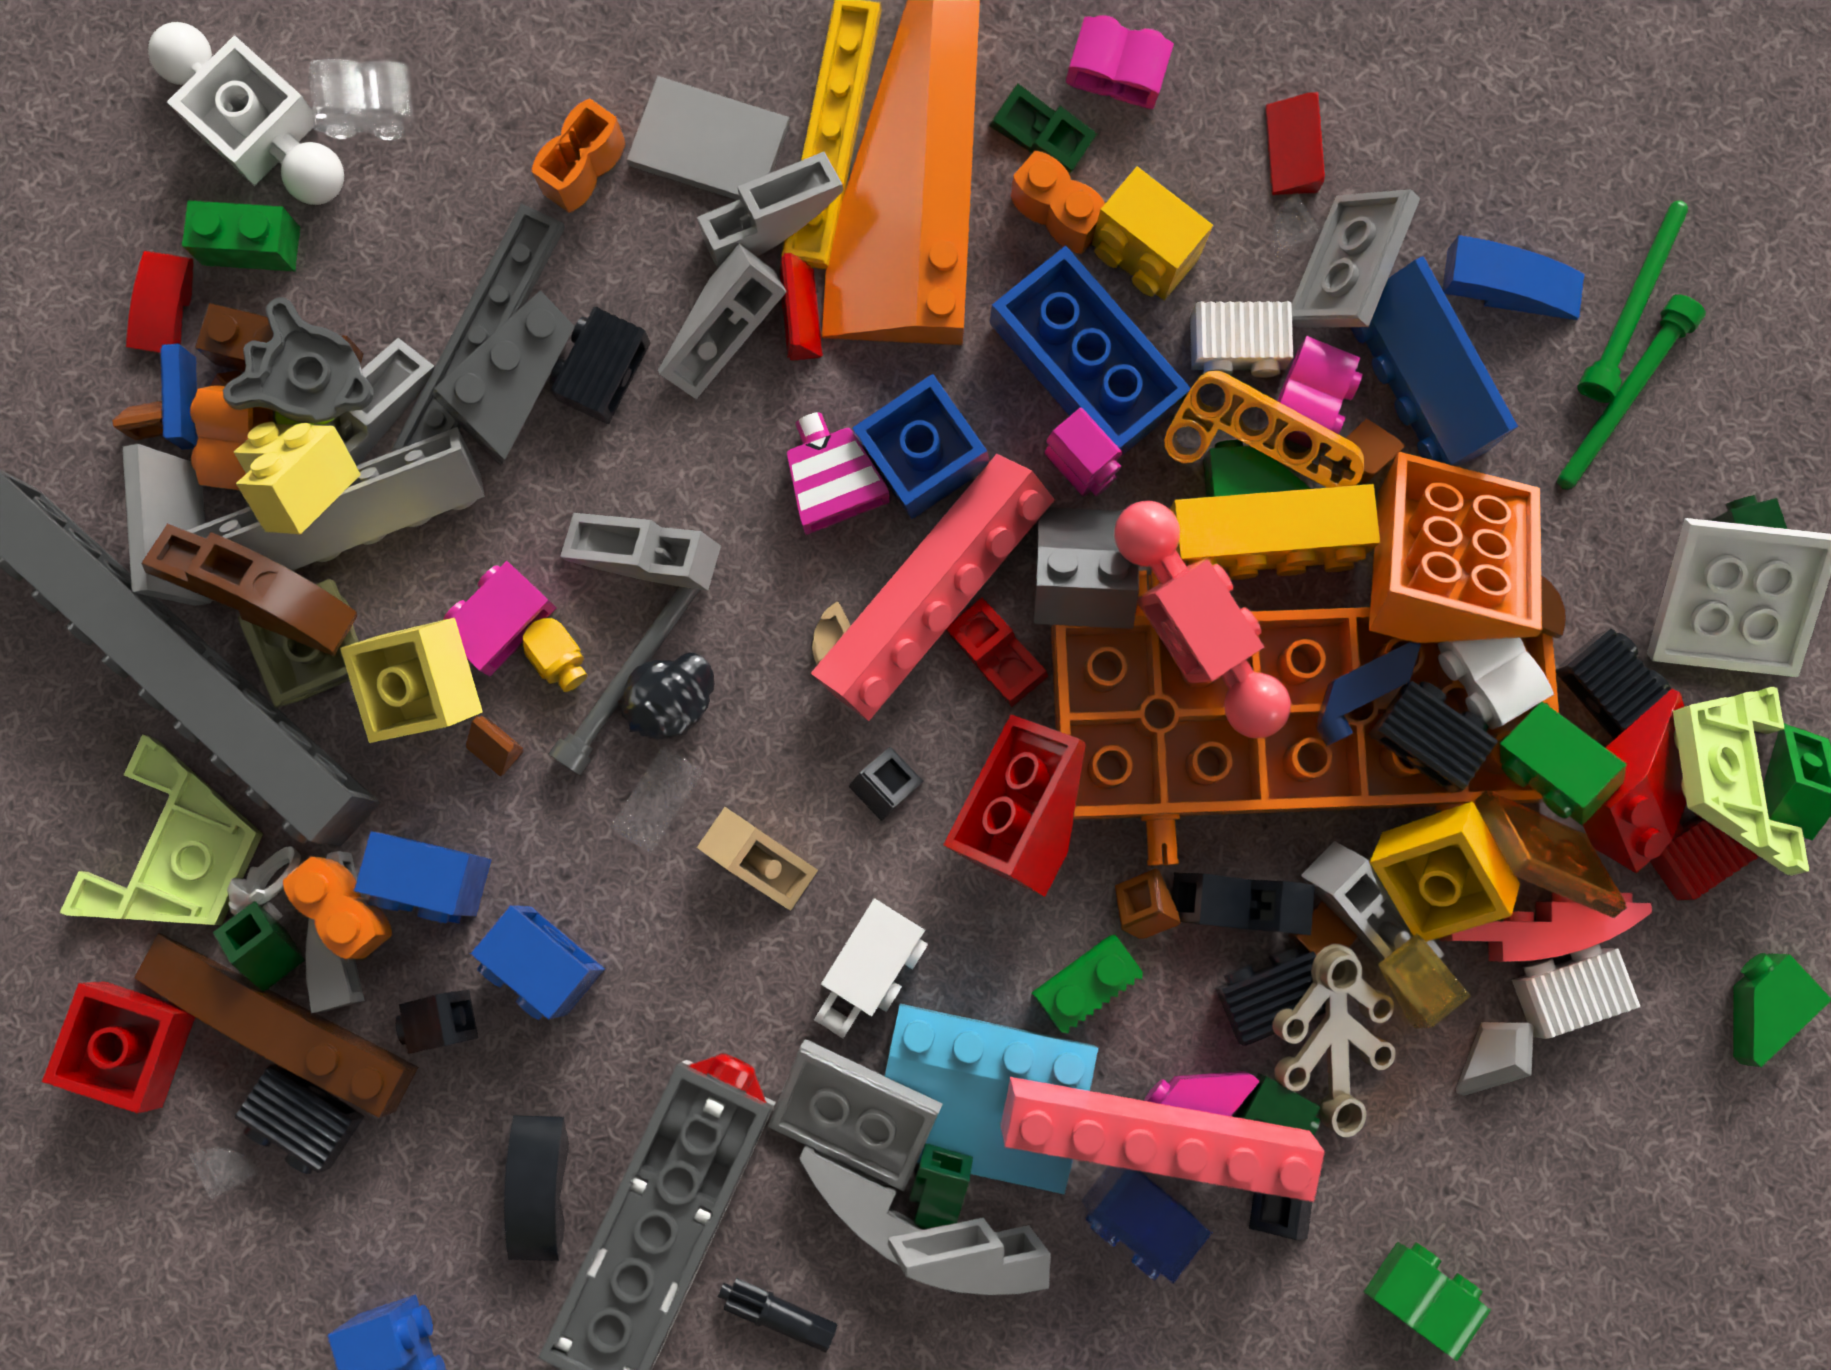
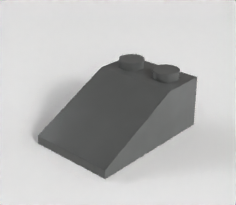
M1049 507L1038 519L1034 624L1134 628L1139 593V565L1129 562L1121 555L1114 539L1115 525L1123 511Z

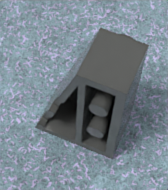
M540 290L434 387L432 397L501 466L575 326Z

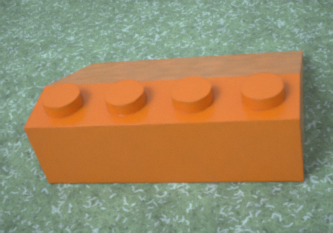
M1398 451L1378 491L1377 517L1380 543L1374 548L1369 630L1416 643L1537 637L1542 630L1540 488Z

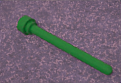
M1679 200L1669 206L1600 361H1595L1582 374L1577 386L1580 394L1600 403L1614 401L1622 384V379L1620 378L1621 371L1618 366L1688 213V206L1685 202Z
M1681 294L1673 295L1661 311V330L1619 388L1614 401L1608 404L1558 476L1557 483L1560 488L1570 490L1576 486L1676 340L1685 337L1687 333H1693L1706 316V311L1699 302Z

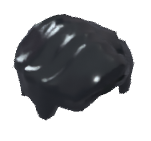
M691 652L681 655L675 661L653 660L636 667L629 675L623 695L618 701L619 707L622 709V717L627 720L630 732H638L642 737H648L649 739L661 740L687 734L688 730L695 726L702 718L709 706V695L714 691L715 685L713 670L702 656Z

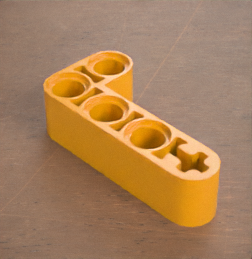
M1208 371L1198 378L1190 388L1164 439L1165 449L1169 456L1181 463H1192L1203 456L1218 429L1326 488L1356 486L1360 482L1364 471V455L1356 444L1220 371ZM1213 383L1220 386L1225 393L1224 404L1218 407L1207 406L1200 398V389L1203 385ZM1250 407L1261 408L1266 412L1269 424L1261 430L1249 429L1242 420L1243 411ZM1189 426L1197 430L1201 436V445L1194 449H1188L1180 445L1176 435L1179 428ZM1293 431L1305 432L1312 441L1311 448L1304 453L1290 451L1285 444L1287 434ZM1321 442L1328 445L1325 450V456L1340 461L1343 455L1349 457V468L1352 472L1343 470L1340 475L1334 474L1332 472L1333 463L1323 456L1320 458L1319 465L1313 464L1312 461L1317 457Z

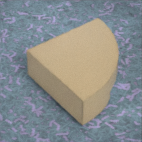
M839 602L831 605L822 614L815 628L812 651L817 665L851 626Z

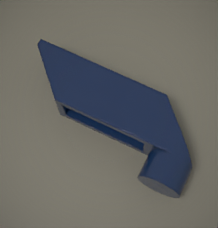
M1411 641L1328 683L1316 728L1326 746L1353 733L1344 716L1345 714L1410 682L1421 643Z

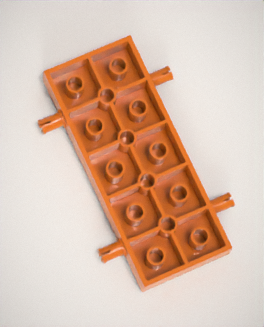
M1147 570L1139 571L1138 597L1149 591L1147 588ZM1151 570V575H1148L1149 590L1160 583L1153 570ZM1138 603L1133 629L1052 625L1051 627L1056 731L1076 737L1086 743L1073 820L1141 818L1142 822H1146L1147 866L1163 865V862L1164 865L1179 864L1176 820H1181L1180 816L1436 807V811L1443 812L1472 801L1475 806L1543 803V795L1529 784L1522 787L1513 782L1503 772L1502 764L1500 763V743L1538 704L1495 729L1489 727L1486 733L1498 740L1497 744L1492 748L1491 753L1481 764L1480 769L1475 773L1468 786L1464 790L1455 793L1446 791L1443 787L1437 785L1435 781L1429 779L1418 769L1413 768L1401 757L1396 756L1394 752L1388 750L1368 735L1402 686L1345 714L1344 716L1353 733L1328 746L1324 744L1316 724L1328 683L1411 642L1370 631V607L1251 612L1261 628V634L1258 635V638L1264 648L1246 660L1254 673L1268 674L1279 680L1286 688L1291 702L1290 714L1284 726L1275 734L1264 738L1244 736L1231 726L1224 709L1225 697L1229 689L1221 676L1213 681L1188 683ZM1542 632L1537 637H1521L1526 651L1539 665L1554 692V695L1543 702L1559 713L1553 637ZM1440 642L1421 643L1410 682L1414 681L1418 685L1421 681L1428 682L1439 688L1447 696L1444 702L1446 705L1459 714L1462 711H1469L1466 705V698L1469 696L1465 687L1459 680L1453 681L1450 679L1439 663L1438 656L1441 652L1437 644Z

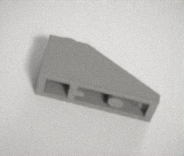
M738 243L708 280L658 369L659 374L697 399L786 293L775 271Z
M1334 841L1301 875L1307 884L1315 885L1314 893L1408 988L1411 989L1444 955L1434 940L1420 944L1416 942L1369 860Z

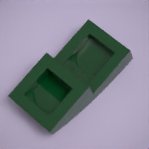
M1019 83L1012 89L988 125L1031 153L1040 151L1052 156L1065 167L1068 173L1073 171L1097 135L1096 132L1062 106H1059L1054 111Z

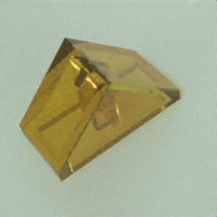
M1417 933L1378 964L1408 1021L1416 1029L1432 1028L1471 996L1427 942Z

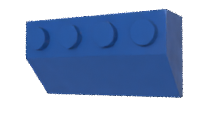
M1424 256L1412 261L1389 277L1369 327H1351L1352 333L1360 343L1366 342L1374 357L1372 359V367L1376 377L1382 384H1389L1396 397L1394 406L1399 419L1407 426L1411 424L1419 439L1417 449L1420 457L1458 467L1490 451L1514 431L1518 425Z

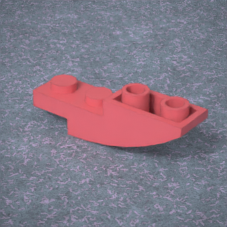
M1552 892V902H1536L1537 922H1534V912H1512V915L1503 918V921H1493L1440 937L1439 941H1488L1489 961H1532L1558 957L1600 944L1632 928L1652 913V904L1633 903L1632 893H1601V902H1583V892Z

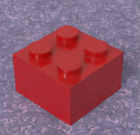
M105 981L78 983L42 1082L137 1114L163 1108L195 1017L173 1003Z

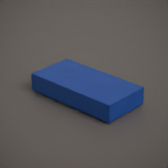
M180 344L162 345L163 437L182 450L194 449L197 444L198 435L195 423L191 419L190 408L197 392L196 357Z

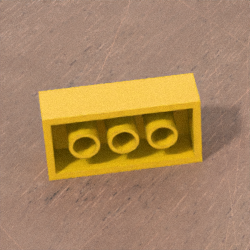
M1374 484L1175 500L1170 507L1180 527V540L1176 551L1184 564L1189 566L1208 559L1212 566L1218 564L1225 572H1228L1231 580L1254 578L1258 576V570L1275 568L1278 576L1298 575L1306 572V566L1324 565L1325 572L1347 571L1354 568V562L1365 559L1366 554L1380 543Z

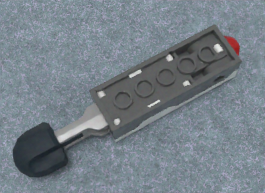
M725 1053L695 1063L685 1060L676 1065L538 1357L539 1359L561 1370L653 1369L776 1104L775 1101L764 1097L753 1066Z

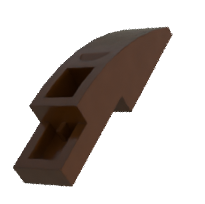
M167 523L141 563L147 574L237 609L241 619L332 656H335L357 618L355 610L313 582L249 548L210 532L207 538H203Z

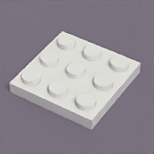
M1685 518L1647 655L1652 661L1798 677L1831 576V534Z

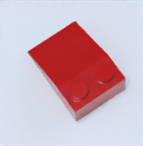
M1674 689L1667 692L1606 747L1607 750L1627 764L1624 783L1583 824L1592 848L1635 873H1638L1652 859L1657 858L1664 851L1665 847L1672 842L1687 803L1681 786L1683 775L1679 750L1674 740L1676 729L1673 716L1674 710L1683 708L1685 705L1680 692Z
M1011 714L943 846L973 864L1045 897L1068 853L1086 743L1076 737Z

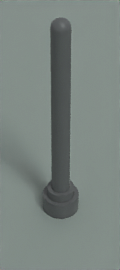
M677 588L575 734L568 733L564 740L559 738L548 753L551 757L579 776L582 775L591 762L588 756L593 751V748L590 745L618 707V701L623 695L629 675L636 667L652 659L700 589Z

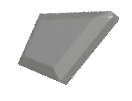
M1481 1022L1457 1084L1456 1092L1466 1096L1531 1076L1534 1025L1530 1023Z

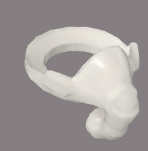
M291 846L284 847L258 868L251 867L246 879L232 878L227 889L230 899V912L235 916L252 902L256 901L259 905L266 903L263 908L276 921L280 920L283 915L268 901L284 888L283 879L299 867L301 855ZM290 863L275 883L265 889L268 881L276 871L285 864Z

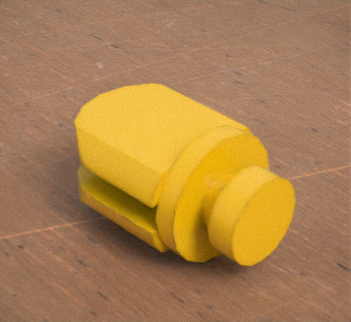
M542 618L534 621L526 629L523 635L524 654L542 679H546L549 684L558 682L564 692L577 688L587 679V673L582 667H579L584 661V657L580 652L581 649L560 622L553 618Z

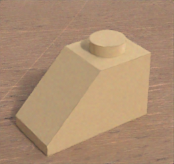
M726 807L723 808L697 846L699 850L725 869L790 911L818 871Z

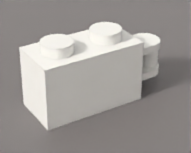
M874 898L821 985L831 990V993L814 1021L843 1039L861 1010L870 1016H873L877 1007L887 1012L902 987L894 982L904 964L913 969L928 945L920 939L925 930ZM838 995L854 1005L848 1018L831 1007Z

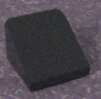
M890 746L850 783L849 788L882 821L924 781Z
M1254 1191L1249 1229L1293 1240L1307 1239L1313 1202Z

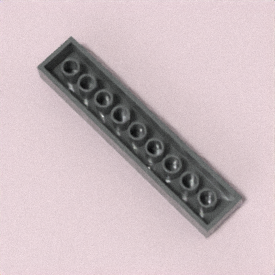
M0 470V568L18 581H21L23 578L26 579L35 588L30 593L31 596L47 610L53 613L59 610L70 620L66 628L76 638L89 646L95 643L106 653L101 658L104 664L123 678H127L130 675L142 687L137 693L149 705L159 711L166 708L177 719L173 724L174 728L192 743L197 744L201 741L213 752L209 760L223 773L230 777L237 774L249 785L245 793L256 804L265 810H270L273 807L285 818L281 826L293 838L303 844L309 840L318 846L323 844L342 846L381 802L277 707H274L272 702L158 598L133 593L131 574L39 489Z

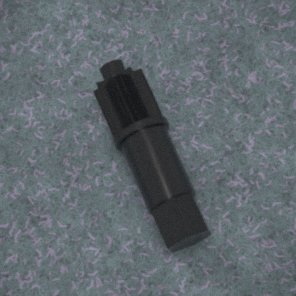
M736 1278L733 1286L723 1282L717 1296L726 1300L723 1310L755 1323L758 1327L761 1325L825 1353L829 1349L837 1329V1323L774 1296V1292H768Z

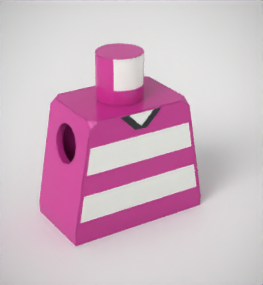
M822 413L809 414L795 423L803 444L787 451V457L805 535L890 503L886 484L850 428H844L830 434Z

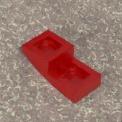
M143 251L131 297L126 347L161 353L162 345H181L183 306H190L194 258Z
M980 598L956 618L946 629L961 650L1011 707L1048 677L1044 667L1017 640L1013 630L983 598Z

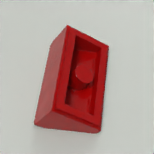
M1318 92L1305 93L1266 104L1272 195L1318 193L1325 180Z
M784 253L780 263L779 279L786 290L781 300L787 358L790 361L820 358L823 354L814 269L794 254Z

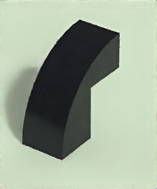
M1174 872L1172 900L1179 913L1180 923L1311 935L1315 885L1288 881L1250 880L1205 873Z
M513 1115L507 1152L504 1190V1228L508 1260L559 1261L565 1231L560 1194L569 1150L565 1120L562 1116Z

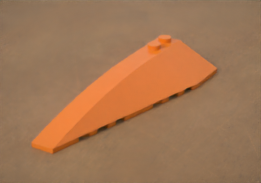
M907 0L842 199L829 266L826 268L822 338L963 345L980 0Z

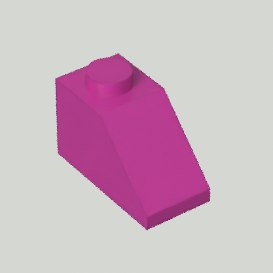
M1245 1071L1174 1076L1169 1083L1164 1079L1158 1081L1149 1091L1144 1101L1232 1116L1260 1081Z

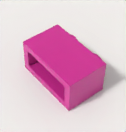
M508 561L501 567L496 565L490 568L480 578L477 584L479 589L466 602L461 600L452 606L443 618V620L455 617L467 659L479 671L489 677L521 646L526 629L534 621L548 618L557 609L550 600Z

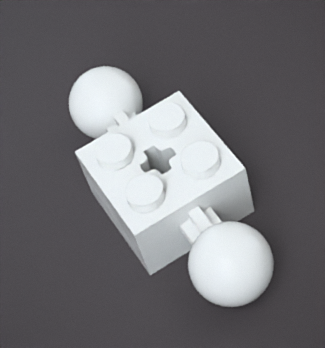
M181 22L167 23L153 33L148 45V55L153 68L165 80L183 85L167 103L194 132L255 186L279 162L282 164L281 177L283 184L288 192L297 200L306 204L320 205L331 201L338 195L344 182V170L337 155L331 149L319 143H299L320 120L304 98L234 35L212 57L211 47L206 37L189 24Z

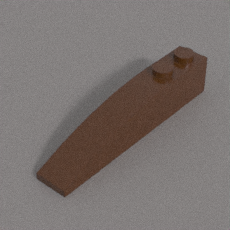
M158 933L134 977L168 1001L241 1045L378 1118L396 1111L419 1068L318 1014L311 1013L310 1010L269 989L263 992L248 978L161 933Z

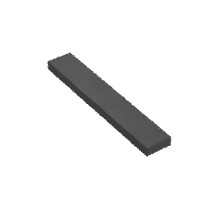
M521 203L392 447V451L456 427L460 430L461 425L432 397L434 387L526 304L565 229L563 222Z

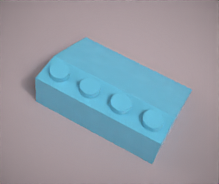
M900 1004L885 1077L943 1103L926 1143L973 1157L971 1174L1065 1194L1073 1159L1008 1148L1004 1145L1001 1121L1010 1077L1090 1091L1098 1048L1088 1043ZM922 1152L918 1158L917 1163H920Z

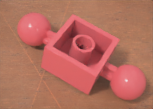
M1141 501L1130 505L1121 513L1114 529L1116 546L1121 555L1129 562L1139 566H1150L1160 581L1158 585L1138 597L1137 603L1188 683L1213 681L1221 676L1229 689L1224 702L1227 720L1237 732L1250 738H1264L1275 734L1286 723L1290 714L1291 702L1286 688L1279 680L1268 674L1254 673L1246 660L1264 648L1258 638V635L1261 634V628L1257 620L1248 609L1242 608L1240 610L1230 594L1233 590V584L1221 566L1218 564L1212 566L1208 559L1189 566L1184 564L1176 551L1180 540L1179 523L1169 508L1154 501Z

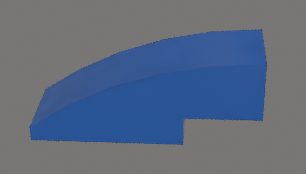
M1458 235L1447 251L1443 292L1448 295L1485 300L1484 306L1578 320L1584 273L1554 259L1528 250L1490 240Z

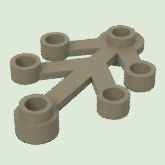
M1332 944L1322 949L1315 957L1311 970L1313 983L1293 1010H1281L1273 1020V1031L1278 1037L1291 1044L1299 1043L1308 1033V1023L1324 1002H1326L1325 1017L1296 1057L1288 1056L1278 1062L1275 1068V1078L1279 1084L1290 1091L1302 1090L1310 1080L1311 1071L1327 1050L1329 1094L1320 1104L1321 1120L1327 1128L1339 1136L1351 1137L1362 1129L1366 1120V1109L1361 1101L1350 1095L1348 1041L1360 1050L1363 1062L1376 1070L1389 1068L1394 1062L1396 1052L1391 1043L1378 1036H1374L1347 1013V994L1359 1002L1360 1013L1375 1023H1384L1390 1019L1394 1012V1002L1390 996L1373 989L1361 978V964L1351 949L1340 944ZM1380 1000L1378 1009L1373 1012L1374 1005ZM1294 1020L1293 1028L1287 1032L1289 1023ZM1381 1048V1055L1375 1059L1376 1051ZM1296 1068L1294 1077L1289 1080L1290 1072Z

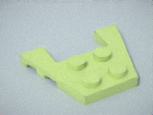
M1769 687L1755 692H1746L1733 697H1724L1674 710L1673 716L1676 729L1674 740L1679 750L1683 775L1681 786L1686 797L1687 808L1786 875L1792 876L1808 872L1809 866L1802 828L1769 820L1754 731L1770 734L1784 729L1778 689L1776 687Z
M142 735L124 776L168 793L169 798L127 888L90 872L79 871L60 913L68 916L222 925L229 910L230 899L227 889L232 878L243 879L263 833L161 742L153 737Z

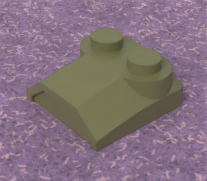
M327 579L316 584L349 606L346 599L340 595L335 581ZM241 616L237 617L274 707L279 708L306 700L350 681L340 648L359 642L353 625L335 656H332L241 619Z

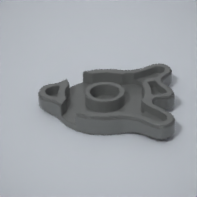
M284 297L273 299L266 307V315L273 332L272 340L267 343L252 340L245 344L243 351L246 365L245 372L227 383L223 389V397L226 403L233 409L269 408L277 411L287 419L300 423H320L329 421L347 411L362 410L371 403L374 396L373 387L363 376L360 362L350 344L341 335L327 328L310 325L302 320L291 301Z

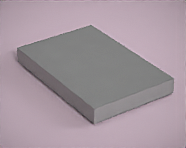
M657 76L627 157V162L631 167L740 200L737 186L773 172L790 126V119L775 112Z
M1411 189L1338 195L1335 197L1291 304L1293 326L1298 328L1369 327L1420 200Z
M140 444L124 446L122 452L132 592L193 606L211 604L210 600L205 596L145 573L141 564L167 523L183 530H189L205 524L203 486L199 485L197 481L196 471L193 469L191 461Z
M805 1039L799 1048L768 1127L904 1191L943 1103Z

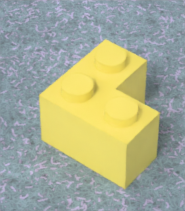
M274 422L262 423L254 427L248 433V439L233 452L246 473L236 485L265 532L301 534L361 475L335 426H315L308 423L298 425L275 424Z

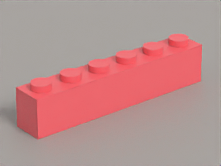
M996 454L811 674L838 700L870 721L1054 502L1055 499L1034 472Z
M1010 1077L1001 1121L1004 1145L1008 1148L1311 1202L1315 1200L1325 1153L1308 1130Z

